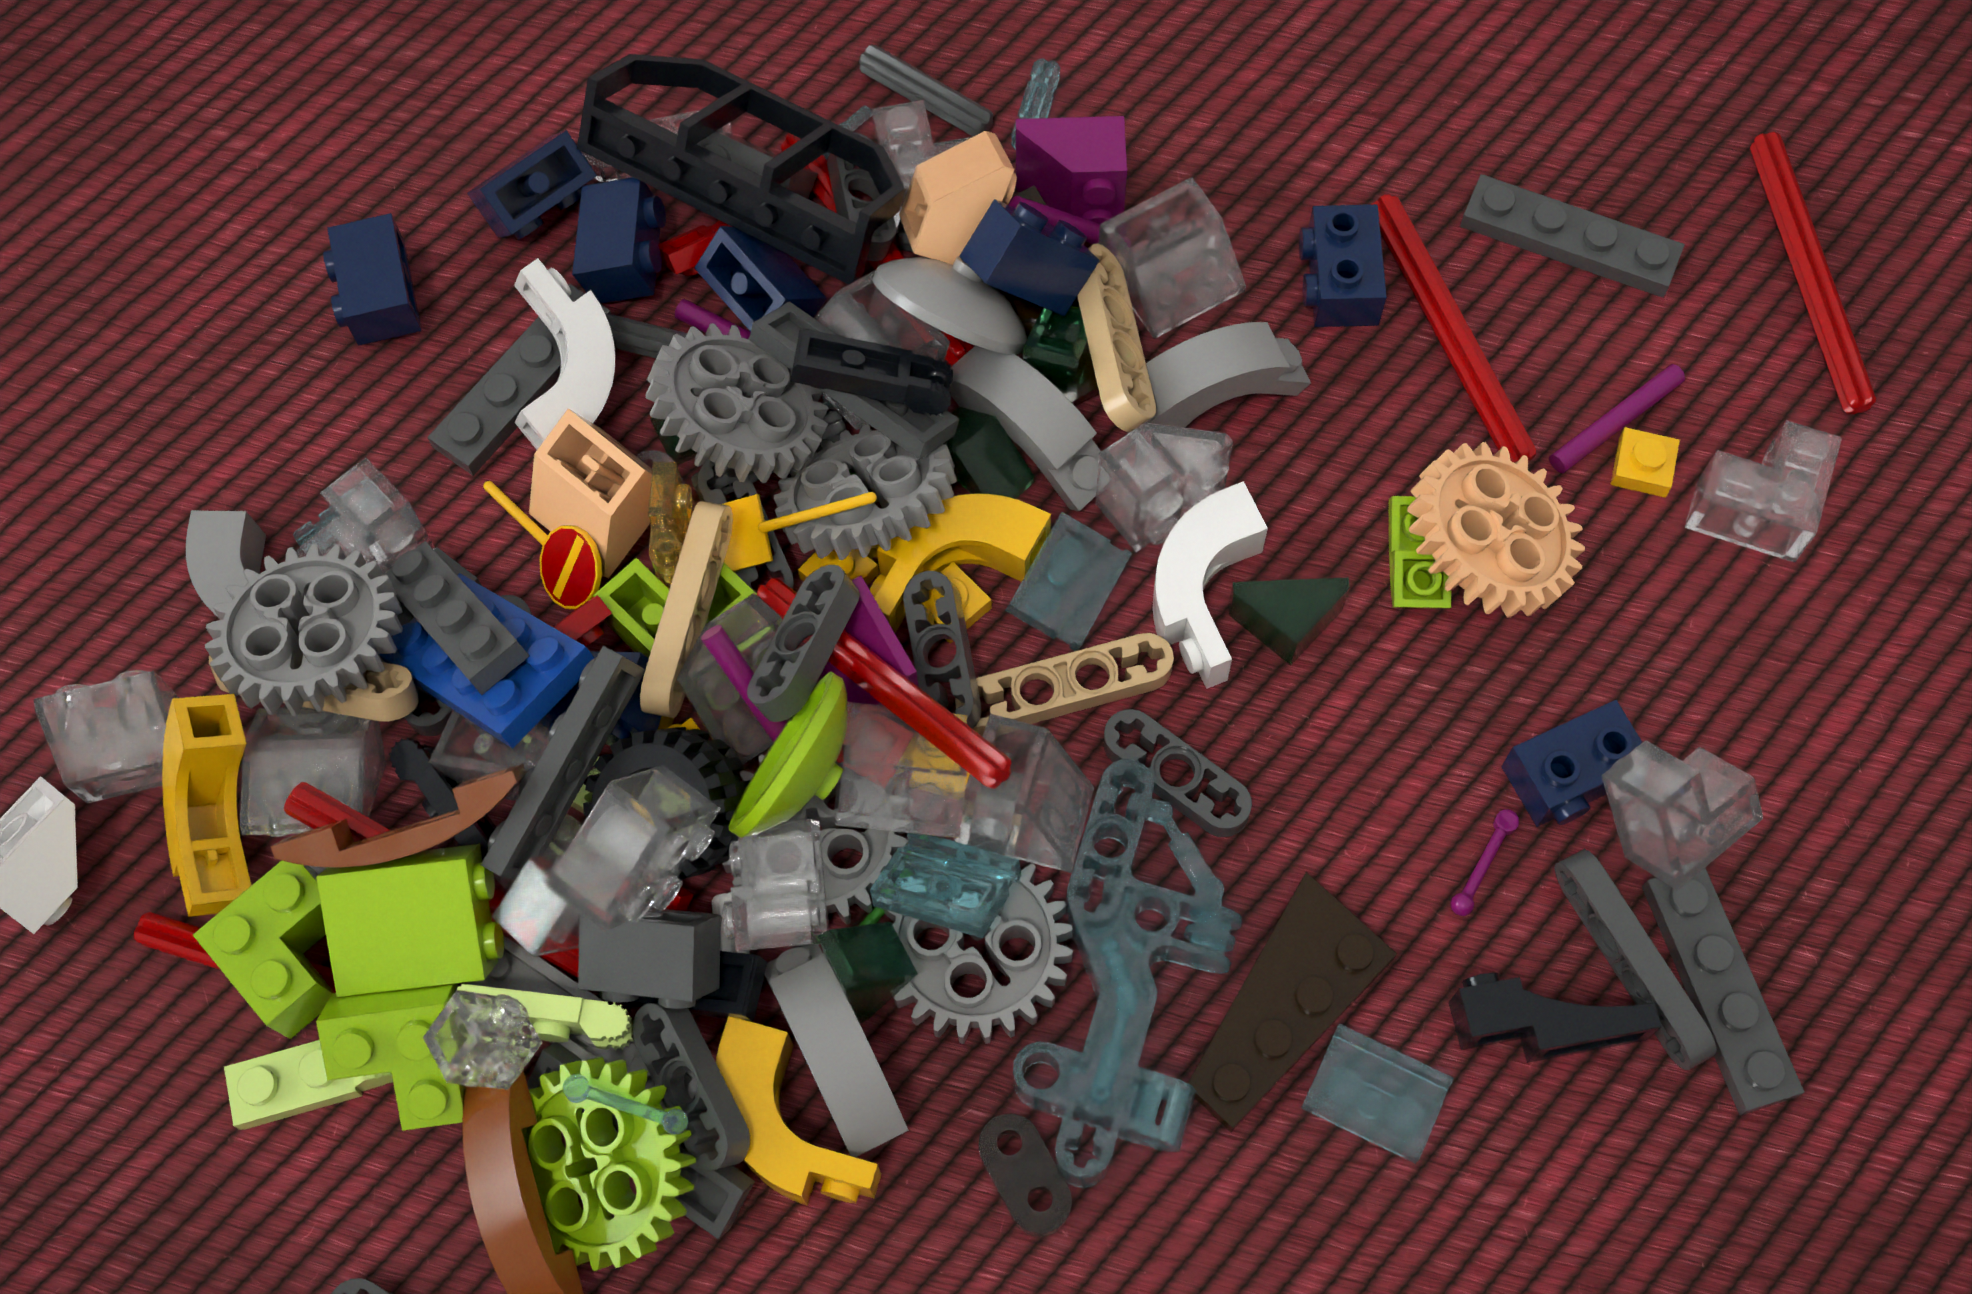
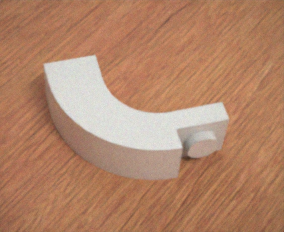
M537 258L520 270L514 286L553 334L560 352L561 369L555 385L522 409L514 422L536 450H538L567 409L594 423L608 399L615 372L614 340L606 314L597 298L590 290L573 302L569 298L571 295L570 287L562 275L554 268L547 270Z
M1244 481L1213 493L1190 508L1177 521L1166 538L1156 569L1152 607L1156 633L1168 641L1169 645L1179 642L1181 656L1187 669L1191 674L1199 672L1206 689L1228 680L1232 658L1205 604L1203 590L1209 580L1223 568L1262 553L1268 530Z

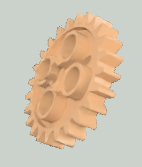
M1482 442L1474 451L1467 443H1464L1454 453L1448 449L1437 460H1434L1419 475L1421 480L1411 489V493L1416 499L1407 507V511L1419 519L1409 527V532L1425 538V541L1416 549L1417 554L1433 556L1435 562L1429 567V573L1436 574L1444 571L1449 576L1444 589L1448 592L1458 585L1464 589V604L1469 605L1477 597L1482 598L1486 614H1491L1500 605L1507 618H1511L1520 610L1526 616H1531L1540 607L1546 609L1574 585L1575 582L1572 577L1582 569V565L1575 558L1585 551V546L1573 540V538L1583 529L1581 525L1569 522L1566 518L1575 507L1571 504H1559L1556 497L1563 488L1560 485L1548 488L1543 483L1547 473L1544 468L1534 474L1528 471L1527 456L1523 455L1514 463L1510 461V454L1505 446L1492 455L1486 442Z

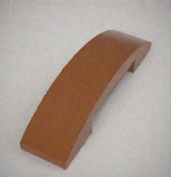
M522 763L464 781L452 789L459 809L354 842L347 819L287 837L272 845L271 850L274 859L315 867L365 866L403 858L429 849L470 827L499 805L519 785L526 771Z
M522 1063L512 1064L467 1080L463 1102L462 1132L468 1188L482 1240L507 1294H584L572 1249L557 1254L554 1252L522 1129L533 1126L538 1122Z

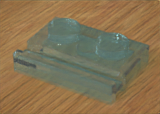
M1061 512L1005 611L1051 638L1057 637L1070 645V649L1077 651L1086 639L1130 559L1132 552L1127 549L1124 551L1109 543L1110 540Z
M911 829L907 834L908 842L903 849L898 847L870 888L873 906L983 938L1008 899L1011 884L1013 881L1018 882L1021 878L1019 859Z
M1339 1023L1301 1109L1416 1164L1422 1155L1443 1105L1444 1098L1454 1078Z

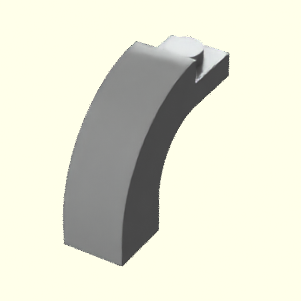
M1248 322L1218 328L1188 339L1146 363L1156 403V413L1150 420L1134 431L1127 433L1131 441L1170 442L1195 418L1222 402L1256 393L1297 396L1311 384V381L1302 366V357L1297 348L1290 343L1289 339L1275 338L1267 322Z
M974 346L951 367L953 370V383L950 384L949 392H951V396L969 420L991 424L1016 442L1037 465L1070 510L1080 511L1118 476L1115 469L1092 440L1097 432L1086 418L1054 384L1015 354H1003Z
M191 510L186 536L188 572L197 594L220 620L213 606L216 603L232 602L226 587L228 585L244 587L248 583L243 573L246 568L260 574L266 534L247 511Z
M813 940L801 947L788 949L780 954L778 958L768 962L765 977L850 1156L857 1157L909 1131L860 1023L825 953H822L817 941Z

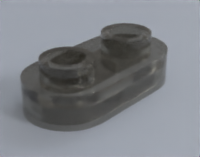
M1002 1114L991 1119L981 1131L978 1143L979 1155L1012 1220L1020 1230L1032 1236L1044 1237L1056 1233L1065 1225L1070 1216L1072 1197L1065 1179L1038 1130L1031 1121L1018 1114ZM1005 1135H1015L1020 1139L1022 1147L1014 1155H1005L998 1149L999 1140ZM1036 1190L1048 1192L1053 1201L1051 1207L1043 1212L1033 1210L1028 1204L1030 1194Z

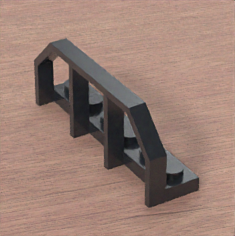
M629 54L589 76L587 79L577 145L578 150L850 286H853L863 276L874 231L900 211L905 186L883 146L703 59ZM630 84L698 88L718 98L680 122L678 135L606 100V98ZM745 112L801 139L765 163L762 176L697 145V143ZM829 152L868 171L880 196L860 211L856 223L780 184L824 153Z

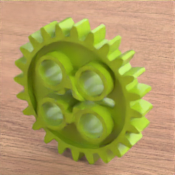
M596 1057L582 1062L579 1060L560 1065V1070L541 1075V1087L529 1089L538 1123L522 1129L554 1252L557 1254L572 1249L576 1266L590 1261L593 1271H598L613 1264L618 1268L636 1261V1258L638 1259L656 1251V1242L669 1238L674 1234L669 1221L682 1217L687 1213L686 1208L675 1197L694 1190V1184L680 1176L681 1168L696 1163L695 1157L680 1153L679 1144L692 1136L691 1131H674L672 1122L682 1111L680 1105L663 1109L660 1103L665 1095L666 1086L663 1084L645 1090L648 1071L641 1069L627 1073L626 1060L622 1059L605 1063L603 1057ZM613 1114L615 1115L618 1121V1133L616 1132L613 1126ZM561 1132L565 1137L566 1149L561 1140ZM630 1176L636 1185V1195L630 1187ZM578 1194L583 1201V1210L578 1202Z

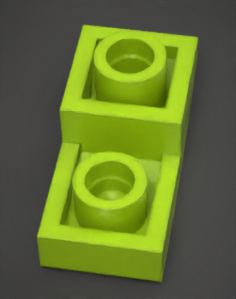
M1391 496L1389 498L1388 520L1392 608L1450 609L1452 590L1447 592L1444 589L1449 576L1444 571L1436 574L1429 573L1428 569L1435 562V559L1432 555H1422L1416 552V549L1425 541V538L1409 532V527L1419 519L1407 511V507L1416 497Z

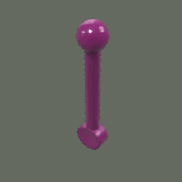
M1501 810L1494 818L1493 826L1495 831L1462 893L1454 895L1451 899L1450 906L1456 915L1466 916L1473 911V896L1505 836L1512 834L1517 829L1519 817L1512 810Z

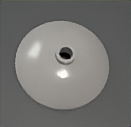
M959 256L956 257L953 265L927 257L891 260L879 265L875 271L872 280L877 289L893 303L923 322L953 337L987 350L1012 355L1020 354L1027 343V335L1023 323L1008 298L997 288L984 283Z

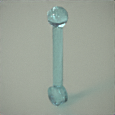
M581 1074L571 1075L563 1083L564 1094L572 1103H580L589 1099L663 1124L664 1129L672 1135L683 1133L687 1128L688 1116L680 1109H671L666 1112L589 1085L586 1077Z

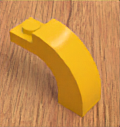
M993 494L957 495L942 500L945 508L943 513L927 514L931 524L930 527L921 528L913 526L910 528L912 536L910 541L903 540L897 536L891 539V548L888 551L883 550L879 545L877 557L881 574L873 582L870 591L894 633H896L906 616L903 602L905 587L915 575L921 572H940L952 562L956 565L977 564L990 567L1026 583L1051 538V514L1028 503L1006 496Z
M234 694L172 698L166 721L162 766L165 829L173 877H180L188 917L219 913L252 886L241 843L237 817V778L246 747V740Z
M728 1016L717 1051L716 1064L749 1130L750 1145L748 1153L744 1158L745 1163L753 1173L773 1190L806 1206L808 1205L814 1182L822 1183L820 1193L840 1201L857 1203L859 1194L874 1199L881 1178L878 1164L809 1144L797 1137L785 1125L780 1110V1089L794 1046L788 1032Z

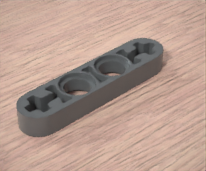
M1583 849L1556 863L1554 868L1555 875L1563 893L1636 1005L1655 1003L1662 1027L1654 1034L1670 1058L1683 1070H1690L1715 1056L1717 1052L1716 1043L1707 1024L1599 860L1590 851Z

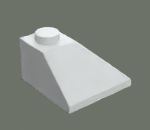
M41 776L0 818V909L33 934L43 924L50 926L63 916L72 903L70 895L78 888L75 804Z

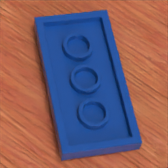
M459 573L457 576L528 653L529 657L481 695L415 617L409 623L402 626V633L392 636V640L397 647L396 653L378 655L386 663L407 668L412 674L415 685L513 749L577 684L583 669L595 657L583 644Z

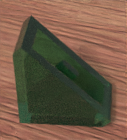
M1070 306L1065 316L1042 308L1023 350L1024 361L1038 370L1058 389L1076 394L1089 353L1080 308Z
M958 407L952 412L954 416L959 418L955 436L943 443V445L947 444L955 466L953 469L957 481L969 493L1001 495L1016 499L1035 482V476L996 416L963 407Z
M1349 577L1233 582L1228 604L1229 616L1291 666L1342 612L1350 589Z
M891 922L831 929L817 935L822 950L860 1024L871 1018L918 975Z

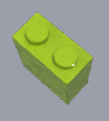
M480 844L424 850L403 858L365 866L327 867L316 876L337 997L481 981L487 978L497 965L498 959L503 957L504 937L500 923L498 921L492 922L489 899L493 898L495 891L494 873L481 866L483 861Z

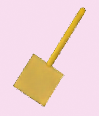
M868 492L768 521L764 519L759 494L724 503L722 505L731 507L733 514L732 533L724 563L735 572L772 562L773 557L767 532L872 504L876 501L877 496L873 492Z

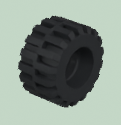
M674 727L634 733L632 738L619 739L610 747L613 753L601 755L594 764L600 775L588 777L585 790L593 793L592 802L583 803L584 816H592L594 827L587 829L591 842L601 840L604 845L598 853L606 863L618 860L619 865L616 872L626 878L639 875V883L655 884L658 882L667 884L705 874L716 869L715 865L727 862L735 854L731 846L741 844L745 837L740 838L730 832L729 823L750 780L740 781L738 772L745 767L739 757L727 759L725 754L730 747L721 739L708 741L709 733L700 729L686 730V727ZM662 771L669 773L679 782L687 798V820L677 838L672 837L661 829L651 810V790L655 780Z

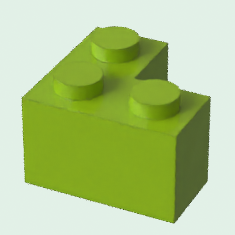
M635 558L597 591L593 597L598 595L612 613L604 619V622L634 652H641L649 658L669 589L645 565ZM723 563L703 634L710 628L721 625L737 647L760 627L765 620L762 609L757 603L759 600L757 593L725 563ZM702 640L686 692L718 664Z
M280 861L196 931L193 936L264 1024L292 1039L320 1015L330 996L335 992L303 955L304 952L326 935L316 879L318 874L310 866Z
M458 983L337 997L336 993H332L316 1020L327 1081L391 1072L402 1131L462 1123L466 1081L474 1078L464 1019L454 1009Z

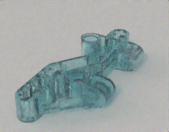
M1131 759L1115 761L1105 769L1067 887L1066 917L1068 923L1072 925L1073 937L1097 998V1005L1083 1052L1049 1042L1038 1041L1028 1044L1020 1050L1013 1066V1086L1016 1095L1022 1103L1033 1109L1063 1118L1056 1140V1169L1065 1182L1074 1187L1082 1188L1096 1185L1105 1177L1110 1167L1118 1138L1162 1151H1180L1196 1089L1181 1080L1139 1067L1158 992L1149 967L1158 961H1169L1211 973H1227L1230 970L1231 962L1224 956V953L1232 951L1236 942L1235 937L1230 932L1240 929L1243 923V918L1240 914L1221 906L1224 894L1223 882L1214 876L1189 833L1182 834L1172 818L1173 808L1170 803L1152 798L1154 780L1151 772L1144 764ZM1124 787H1130L1134 789V793L1129 798L1125 817L1116 814L1118 794H1121ZM1147 820L1163 825L1172 839L1168 846L1196 890L1194 896L1139 881L1132 875ZM1102 839H1115L1125 847V852L1115 858H1106L1094 849V845ZM1094 878L1104 882L1102 900L1095 912H1088L1084 910V903H1087L1091 897ZM1155 910L1165 917L1167 926L1155 932L1147 931L1137 924L1135 916L1141 911ZM1179 918L1195 922L1188 924L1184 931V937L1190 941L1189 943L1175 939ZM1046 1063L1056 1070L1058 1079L1049 1088L1035 1089L1024 1080L1023 1075L1031 1065ZM1165 1100L1166 1107L1161 1124L1156 1125L1155 1119L1160 1102ZM1086 1123L1091 1127H1097L1093 1138L1092 1155L1100 1158V1160L1089 1159L1085 1168L1073 1165L1074 1154L1068 1151L1067 1148L1071 1150L1079 1148ZM1110 1127L1111 1129L1107 1131L1104 1128Z

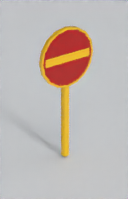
M486 481L483 484L484 490L542 545L539 558L540 576L544 588L553 602L564 609H577L592 599L593 595L599 591L602 579V563L597 545L589 533L575 525H562L547 535L493 482Z

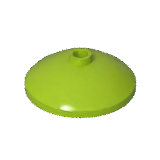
M833 672L827 673L815 685L803 708L786 723L740 798L729 823L730 832L740 838L762 833L791 819L814 795L824 800L833 790L843 772V768L835 764L840 754L847 732V692L841 677Z

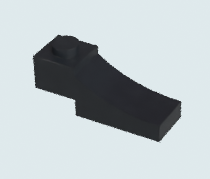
M1485 973L1462 981L1463 988H1459L1449 1001L1461 1050L1520 1039L1527 1063L1646 1041L1662 1027L1655 1003L1613 1007L1567 1003L1524 990L1520 977L1500 981L1498 973Z

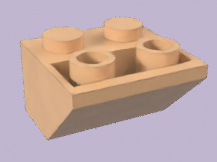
M984 131L916 166L899 214L914 254L953 265L956 257L960 256L993 200L996 199L1005 204L1010 202L1015 190L1017 176L995 133Z
M567 409L534 454L529 514L550 532L562 525H575L588 532L596 543L601 557L602 575L610 578L676 488L600 427L572 410Z

